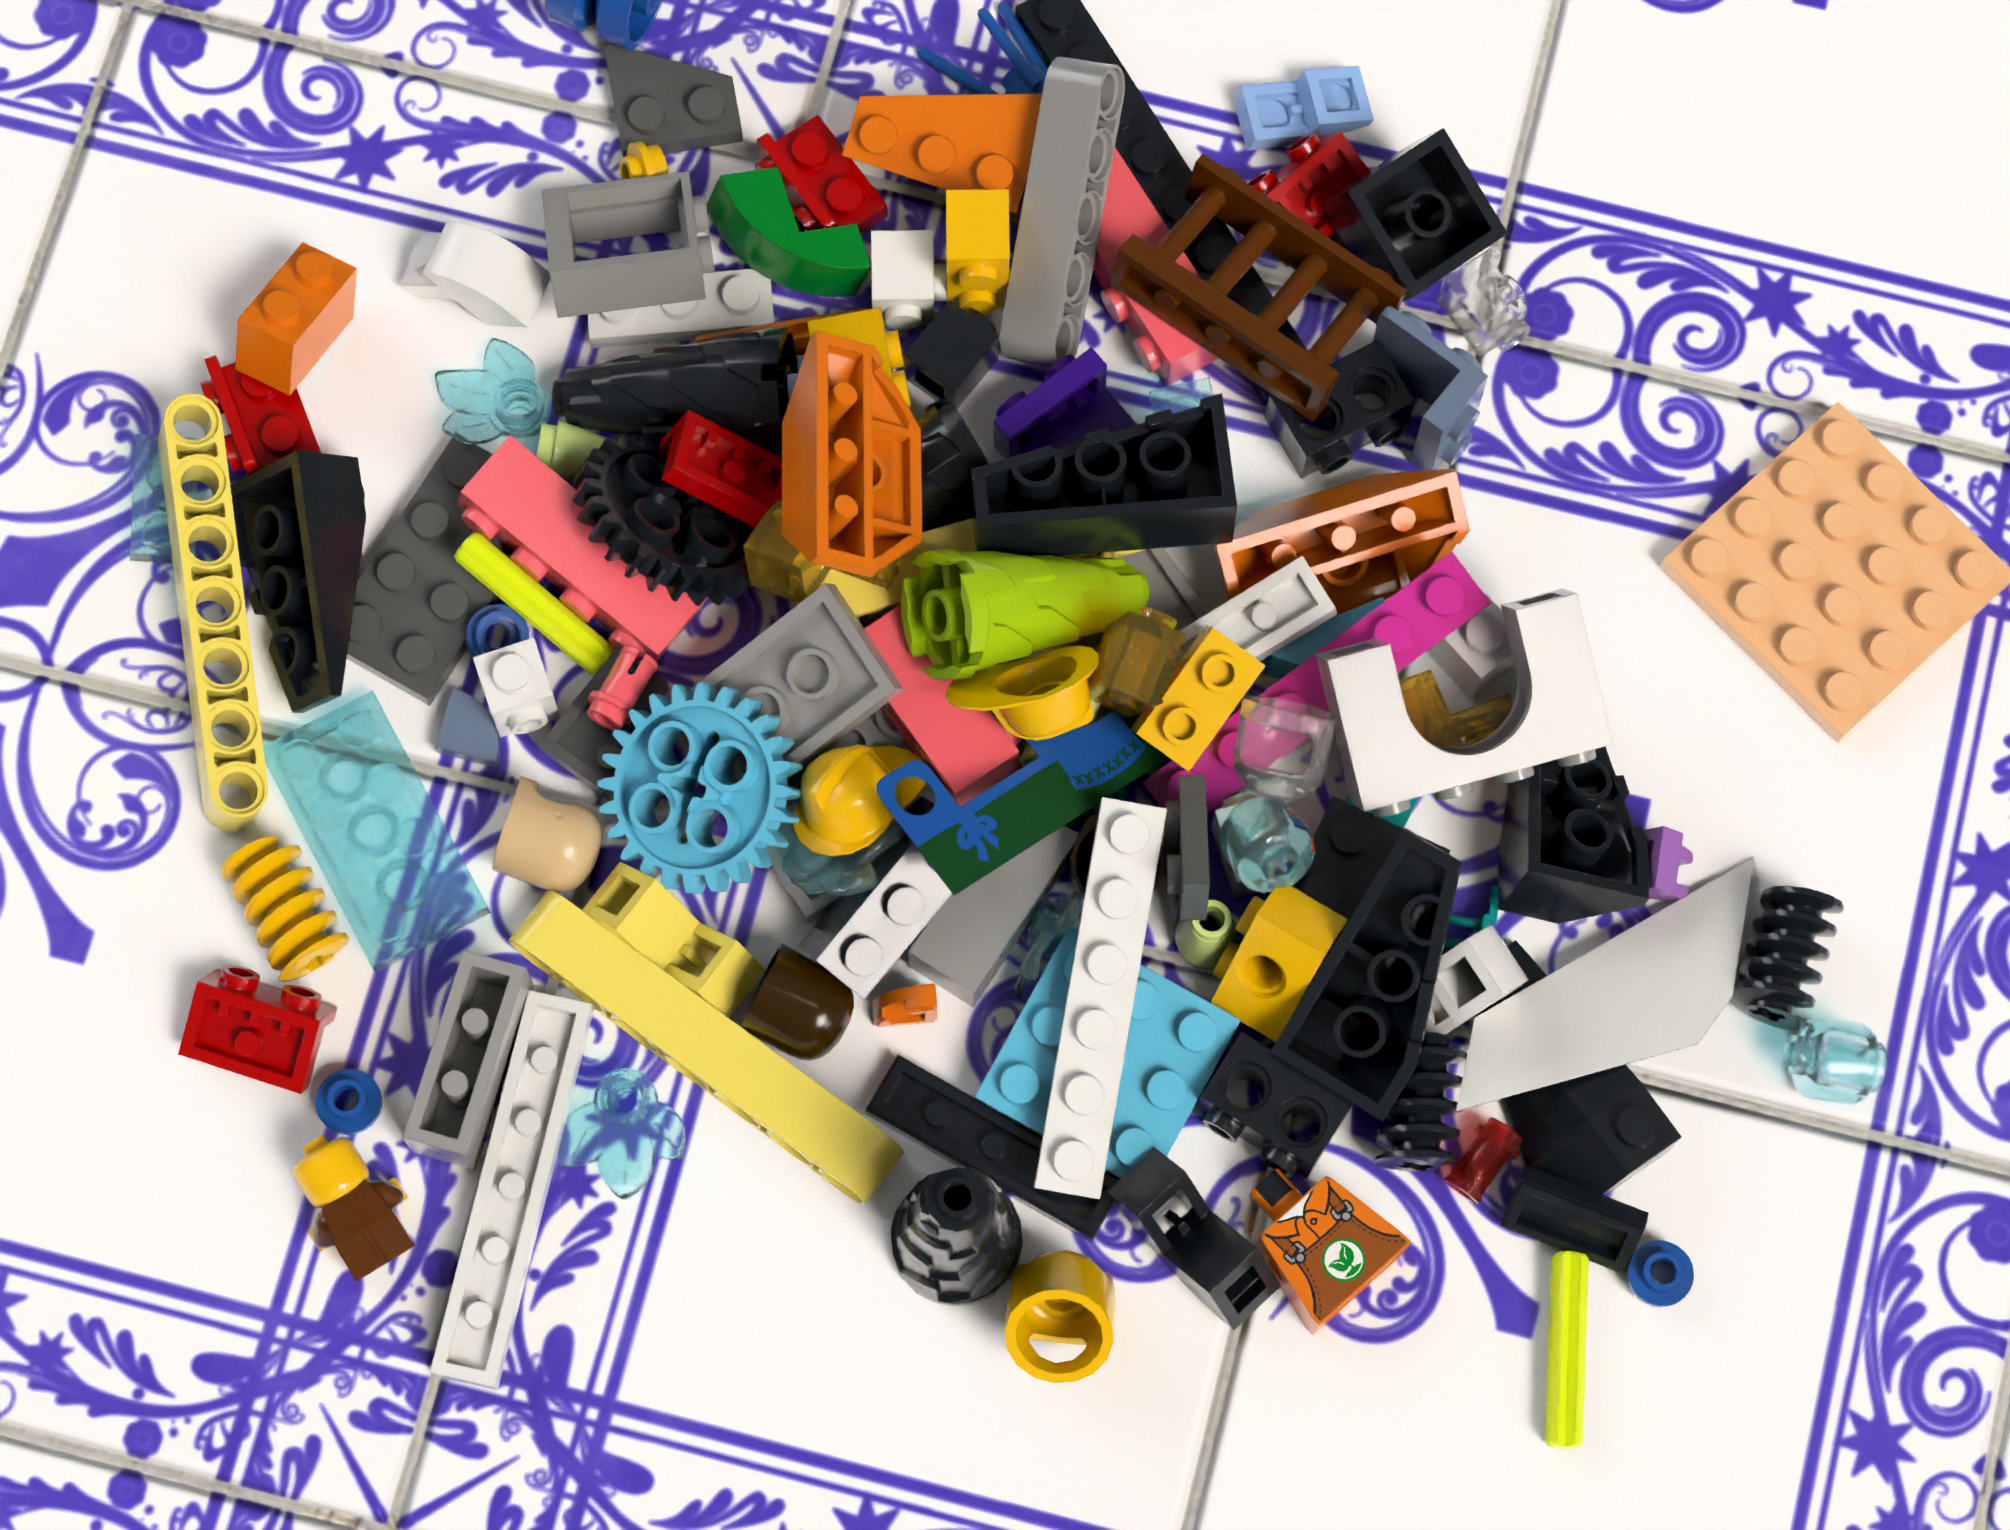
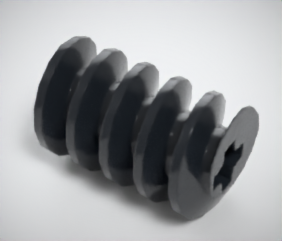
M1773 886L1765 889L1761 894L1759 901L1764 911L1757 913L1753 919L1752 926L1757 935L1750 936L1746 942L1745 950L1750 958L1743 960L1739 965L1737 972L1743 982L1734 985L1731 1000L1740 1010L1765 1024L1785 1030H1804L1809 1024L1804 1019L1793 1014V1009L1813 1008L1816 1000L1813 996L1800 989L1801 984L1819 985L1823 979L1820 972L1807 965L1808 960L1826 961L1830 956L1827 948L1815 942V937H1834L1838 930L1834 924L1823 919L1822 915L1823 913L1840 914L1844 910V905L1839 899L1818 890L1796 886Z
M1425 1030L1418 1065L1383 1121L1390 1126L1378 1130L1376 1135V1143L1379 1147L1388 1151L1375 1157L1373 1163L1377 1166L1399 1171L1426 1172L1436 1171L1438 1167L1458 1162V1156L1440 1148L1441 1141L1460 1137L1461 1130L1444 1123L1443 1116L1463 1111L1456 1112L1458 1102L1445 1097L1446 1090L1461 1087L1463 1077L1449 1072L1448 1065L1465 1062L1467 1053L1450 1046L1451 1041L1447 1036Z

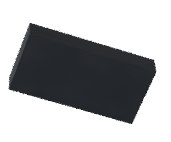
M1524 1165L1504 1210L1500 1226L1563 1251L1584 1253L1589 1261L1624 1274L1644 1232L1649 1213Z

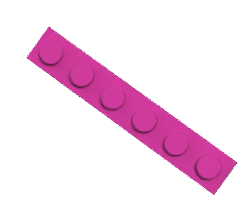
M1450 552L1315 654L1379 638L1390 644L1396 670L1399 673L1489 606L1491 602L1454 553ZM1315 654L1229 717L1189 772L1172 760L1142 783L1159 806L1165 808V801H1177L1179 775H1205L1208 815L1220 806L1224 800L1232 797L1329 725L1332 721Z

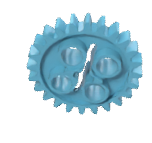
M698 682L693 694L690 687L677 684L672 687V702L665 695L653 693L649 696L652 714L636 709H631L628 712L636 728L633 732L615 729L612 733L615 739L623 746L620 755L609 753L602 756V759L608 765L616 768L614 777L598 780L599 787L614 791V800L599 807V812L617 815L619 822L607 832L609 839L629 840L620 858L623 861L634 862L643 859L639 871L654 878L661 874V884L666 889L678 890L683 883L686 893L703 894L707 883L712 892H726L729 887V876L736 883L748 884L752 881L748 863L757 868H770L772 866L770 856L765 850L768 845L787 848L789 843L778 831L781 823L794 824L799 822L800 818L786 809L787 800L801 797V790L799 788L788 786L787 777L796 774L803 768L801 763L784 761L782 755L795 742L793 738L772 737L781 719L778 716L769 714L758 717L762 701L746 697L739 703L740 690L723 686L717 694L715 685ZM684 732L689 740V752L686 758L679 764L674 755V743L678 736ZM715 733L719 735V742L714 745L713 741ZM742 751L747 761V769L744 777L736 783L731 776L730 766L734 756ZM697 780L700 784L706 786L704 796L695 791ZM665 794L669 800L670 813L667 820L660 825L655 817V805L658 799ZM722 813L728 826L727 835L717 845L712 838L711 827L714 819ZM686 831L688 841L684 844L681 836Z

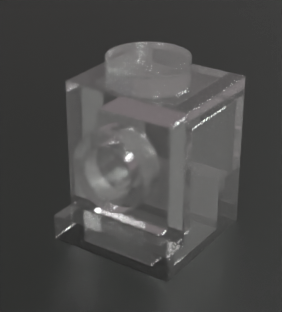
M1495 245L1444 276L1437 302L1479 357H1482L1497 346L1502 352L1507 351L1520 343L1531 331V328L1524 320L1528 310L1525 294L1513 277L1510 275L1503 276L1497 269L1502 254Z

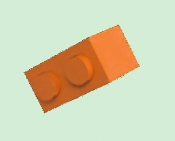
M302 242L237 319L235 370L290 396L353 319L357 268Z

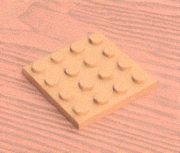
M1839 402L1833 405L1671 551L1659 566L1837 743L2010 585V567Z

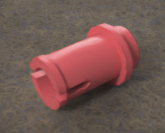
M623 646L621 648L619 657L600 690H593L587 697L590 703V707L587 710L588 716L597 724L612 731L615 729L621 730L624 724L632 723L628 712L634 708L650 678L659 668L658 663L650 655L645 654L635 673L630 675L628 672L640 652L635 647Z

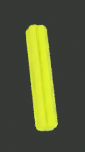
M474 532L469 535L457 549L454 557L462 567L590 675H595L615 650L609 642L480 533Z
M1576 1251L1556 1252L1551 1258L1545 1442L1547 1446L1558 1449H1575L1581 1446L1583 1442L1589 1259L1586 1254Z

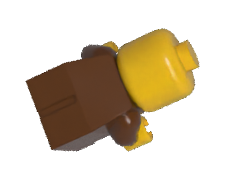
M322 1135L301 1148L306 1157L295 1164L293 1174L312 1206L322 1208V1212L315 1219V1226L308 1230L309 1235L320 1252L335 1245L357 1282L415 1246L409 1233L393 1210L401 1202L409 1198L397 1178H392L387 1182L382 1180L367 1181L369 1178L368 1167L352 1141L346 1137H339L328 1142L325 1135Z

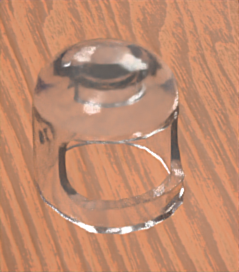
M1244 696L1240 711L1239 730L1233 752L1234 774L1240 785L1255 796L1276 802H1297L1307 799L1314 794L1323 783L1337 721L1336 716L1325 709L1294 700L1276 697Z

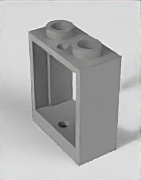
M689 171L542 190L549 273L557 318L706 299L703 274L713 273L715 268L710 235L698 236L697 234L710 232L705 195L692 196ZM681 230L683 248L577 262L575 243Z

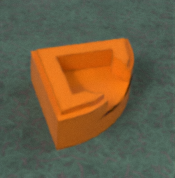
M935 983L900 988L874 998L871 1002L873 1025L888 1027L934 1023L937 1020Z

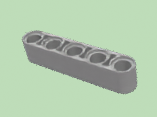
M1057 57L1052 61L1047 70L1000 328V349L1003 356L1008 359L1052 367L1063 357L1071 354L1075 357L1077 354L1124 99V74L1118 65Z

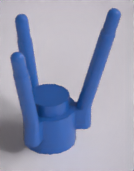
M1001 2L998 4L997 9L1020 50L989 10L980 8L977 12L978 18L1014 65L1001 80V85L1006 90L1005 94H1042L1048 68L1006 2ZM922 46L917 49L918 57L972 93L999 94L928 48Z

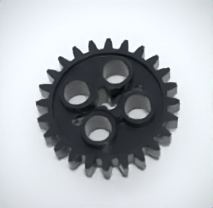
M622 434L616 443L607 438L599 449L594 447L573 481L572 485L578 490L572 497V502L583 508L577 516L578 522L595 527L588 540L594 543H606L610 548L604 557L607 561L621 559L627 564L624 575L627 578H632L640 573L646 577V585L649 591L653 592L661 584L667 587L668 594L673 601L677 602L682 593L686 592L696 606H700L706 597L718 606L723 603L727 596L736 600L744 589H749L763 569L762 564L768 557L769 553L763 549V546L768 541V535L662 480L667 457L659 452V448H656L647 434H642L637 443L628 435Z

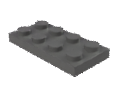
M456 433L357 581L347 659L429 706H431L468 649L465 642V630L469 619L479 609L497 604L500 599L462 567L454 557L460 545L469 535L474 533L461 518L464 510L458 506L460 491L493 455ZM496 536L490 540L508 558L513 554L514 551Z

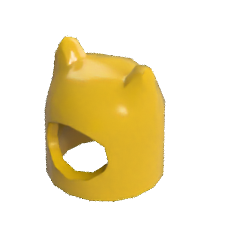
M1070 1250L1043 1252L1029 1263L1018 1265L1012 1274L1004 1330L1007 1350L1016 1365L1032 1377L1052 1383L1076 1382L1094 1374L1108 1360L1114 1343L1116 1300L1115 1284L1112 1276L1107 1272H1103L1090 1257ZM1029 1339L1087 1346L1075 1359L1055 1363L1040 1357L1030 1344Z

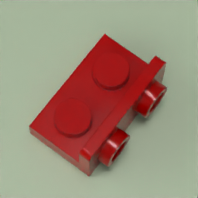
M819 115L811 118L775 142L768 133L756 139L759 161L754 164L755 170L778 167L799 232L857 223L861 234L888 216V206L855 162L851 158L842 156L844 148Z
M1341 131L1321 136L1311 132L1295 142L1285 152L1289 161L1278 171L1273 173L1271 169L1266 170L1248 184L1325 236L1330 237L1336 231V228L1324 211L1321 203L1370 170Z
M216 355L204 359L211 379L201 382L200 385L204 396L218 407L220 415L225 414L231 430L230 434L224 435L226 455L234 472L245 469L247 474L250 475L296 450L321 453L297 387L289 396L235 370V362L221 367Z
M688 410L661 440L659 452L667 457L661 479L772 536L782 526V458L722 428L713 421Z
M225 965L222 969H215L197 981L178 1055L302 1094L309 1088L324 1028L334 1021L337 1007L322 1002L321 994L313 989L298 985H285L282 989L260 982V975L251 969L235 965Z

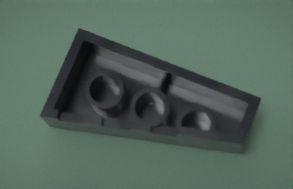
M1222 393L1200 399V406L1172 414L1171 409L1147 415L1145 416L1144 423L1110 433L1109 428H1104L1085 434L1084 441L1055 450L1052 445L971 469V510L976 551H996L1024 556H1067L1233 542L1237 500Z

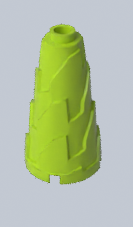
M942 548L920 553L910 563V565H917L922 568L919 576L907 577L903 580L901 616L904 634L912 656L927 655L933 664L929 668L921 670L936 680H957L971 678L976 671L988 669L999 663L1031 656V653L1040 652L1045 648L1077 641L1079 637L1125 627L1124 622L1132 621L1140 616L1143 608L1149 601L1150 588L1145 575L1137 571L1133 565L1124 561V558L1068 559L1053 555L1024 556L996 551L958 552L950 548Z

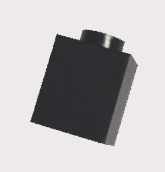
M949 300L904 354L906 380L935 401L948 396L958 409L999 359L1000 335L996 333V327L981 312L973 308H968L964 311Z

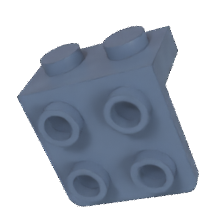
M1387 306L1378 316L1373 342L1379 341L1407 389L1431 406L1422 417L1410 463L1421 471L1436 470L1443 461L1452 466L1464 453L1473 438L1469 431L1480 415L1478 409L1488 375L1483 372L1480 363L1470 353L1458 347L1451 349L1434 337L1429 326L1420 317L1409 311L1401 313L1397 309Z

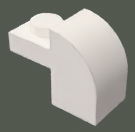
M447 220L442 233H424L421 241L410 254L408 268L399 285L416 298L456 300L488 326L528 328L550 282V273L530 255L508 240L468 223Z
M1493 925L1467 938L1442 955L1426 1030L1446 1035L1528 981L1527 976Z

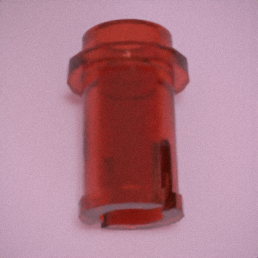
M1490 1117L1485 1125L1477 1124L1474 1128L1477 1137L1451 1173L1447 1174L1444 1178L1448 1186L1474 1204H1479L1482 1195L1509 1158L1516 1160L1520 1155L1516 1148L1521 1143L1522 1138L1506 1124L1493 1117Z

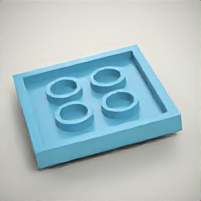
M1071 925L1067 927L974 1097L1043 1135L1078 929ZM1141 964L1105 1167L1107 1172L1120 1179L1154 1147L1165 1156H1168L1241 1021L1239 1018Z

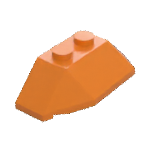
M816 330L810 337L782 422V536L811 563L872 577L923 541L921 429L899 389L880 367L884 362L875 346Z
M1454 469L1374 474L1258 510L1234 527L1233 542L1214 544L1228 601L1303 556L1336 607L1337 615H1340L1381 597L1385 601L1452 552L1456 544L1460 545L1470 531L1457 472Z

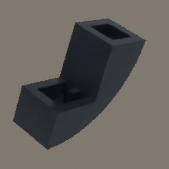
M1154 1147L1107 1191L1123 1215L1158 1257L1197 1298L1232 1330L1241 1325L1281 1287V1284L1259 1249L1214 1214L1203 1200L1188 1174L1157 1148Z

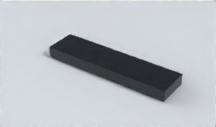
M897 1055L865 1109L867 1116L955 1166L964 1169L968 1166L981 1171L995 1181L1006 1195L1091 1243L1115 1203L1107 1191L1119 1179L1107 1172L1104 1173L1100 1199L1033 1188L1042 1136L900 1055Z

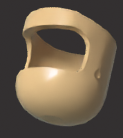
M521 776L496 847L492 870L545 890L568 892L576 889L588 877L598 857L602 836L600 823L593 812L577 802L573 805H566L542 797L538 794V782Z

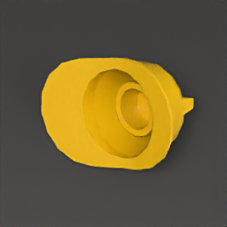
M1071 646L1046 652L1030 659L995 665L988 669L976 671L971 678L953 681L947 687L945 697L952 706L964 710H992L1005 730L1019 738L1035 741L1050 739L1086 725L1093 719L1094 711L1090 700L1091 694L1088 677L1091 676L1099 665V654L1091 647Z
M859 744L852 747L835 748L819 755L808 765L801 779V800L794 812L800 819L798 823L793 824L800 843L813 853L826 856L852 854L869 846L895 820L877 794L876 786L878 781L909 761H922L921 758L904 748L895 746L869 747ZM906 777L898 782L895 788V797L903 810L917 799L925 788L926 782L916 777Z

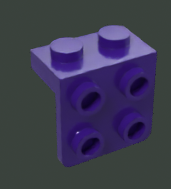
M1090 347L1077 358L1072 354L1063 357L1048 370L1043 384L1028 395L1024 391L1014 394L999 407L996 412L997 418L993 420L994 448L1006 459L1052 445L1056 450L1084 441L1085 434L1104 428H1109L1110 433L1138 424L1107 390V364Z

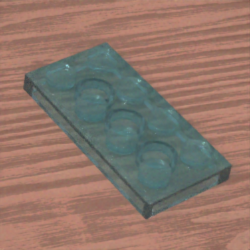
M373 690L263 746L265 763L375 973L491 913Z

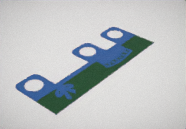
M1120 635L1114 636L1094 648L1099 654V665L1091 674V677L1116 709L1088 727L1083 725L1050 739L1039 741L1025 739L1039 757L962 806L957 804L931 768L919 760L907 762L878 781L876 791L879 798L954 896L1100 803L1102 797L1108 798L1169 759L1168 756L1131 730V727L1157 693L1158 688L1139 658V655L1142 653L1129 638ZM1113 651L1123 652L1135 661L1139 670V678L1133 686L1128 688L1117 687L1105 678L1101 662L1107 653ZM906 777H916L925 781L934 792L935 804L933 809L925 815H912L903 810L895 797V788L900 780Z

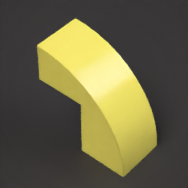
M622 862L618 863L582 909L583 912L728 1018L766 970L737 940L700 923L656 878Z

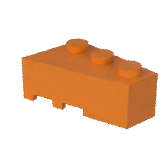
M1042 94L860 96L842 156L945 190L1009 189V211L1021 213Z

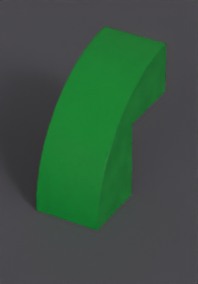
M778 167L720 175L706 206L720 235L745 263L764 277L795 291L824 297L856 295L871 269L857 223L799 232Z

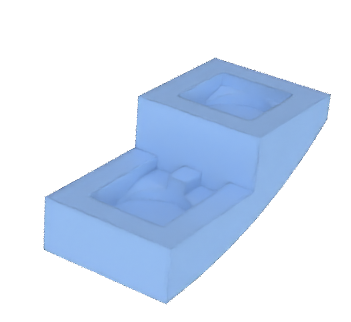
M1359 65L1306 69L1296 81L1241 85L1233 95L1247 151L1290 146L1311 132H1315L1318 136L1339 131L1346 133L1369 126L1374 120Z

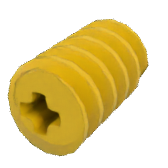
M268 836L257 839L236 851L222 864L220 872L226 882L234 883L231 893L236 902L246 905L243 916L247 923L258 927L255 933L257 942L261 947L270 949L266 958L270 966L274 970L282 971L278 981L287 982L306 976L330 962L336 953L347 945L350 939L346 932L326 935L325 931L338 919L334 910L314 913L313 909L326 898L323 889L318 888L305 892L301 889L315 874L310 866L291 870L290 865L303 854L300 846L289 845L279 848V837Z

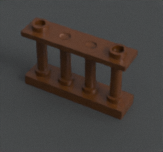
M1202 153L1195 162L1185 194L1193 203L1156 246L1150 245L1135 234H1132L1118 251L1109 284L1313 422L1327 405L1339 376V372L1330 367L1329 364L1366 319L1377 325L1378 316L1387 306H1391L1399 311L1407 290L1397 284L1384 270L1370 266L1243 181L1233 169L1219 165ZM1216 216L1244 235V237L1207 280H1201L1175 261L1209 221ZM1266 250L1295 271L1257 315L1250 313L1226 295ZM1317 284L1346 305L1312 347L1304 349L1277 330Z

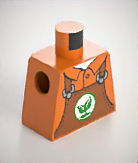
M1277 1168L1265 1177L1249 1194L1273 1220V1223L1258 1237L1255 1246L1259 1249L1281 1284L1280 1288L1305 1327L1313 1336L1400 1258L1412 1243L1401 1231L1328 1176L1321 1179L1303 1196Z

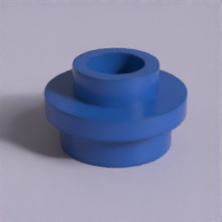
M494 604L479 609L472 615L466 626L465 642L468 651L472 657H476L500 649L491 647L486 641V631L493 624L500 625L506 633L505 643L500 648L529 639V629L525 619L506 605Z
M356 1069L339 1070L329 1075L318 1088L315 1099L316 1111L324 1125L333 1132L342 1135L358 1134L371 1127L379 1117L382 1108L381 1091L373 1078L365 1072ZM347 1090L358 1092L359 1102L354 1109L341 1111L337 1108V1098L342 1092Z
M1652 1241L1641 1246L1632 1255L1627 1266V1281L1631 1291L1640 1301L1652 1307L1665 1308L1677 1304L1689 1293L1694 1281V1269L1690 1258L1679 1246L1667 1241ZM1663 1262L1671 1268L1673 1277L1669 1284H1659L1652 1278L1650 1273L1652 1263Z

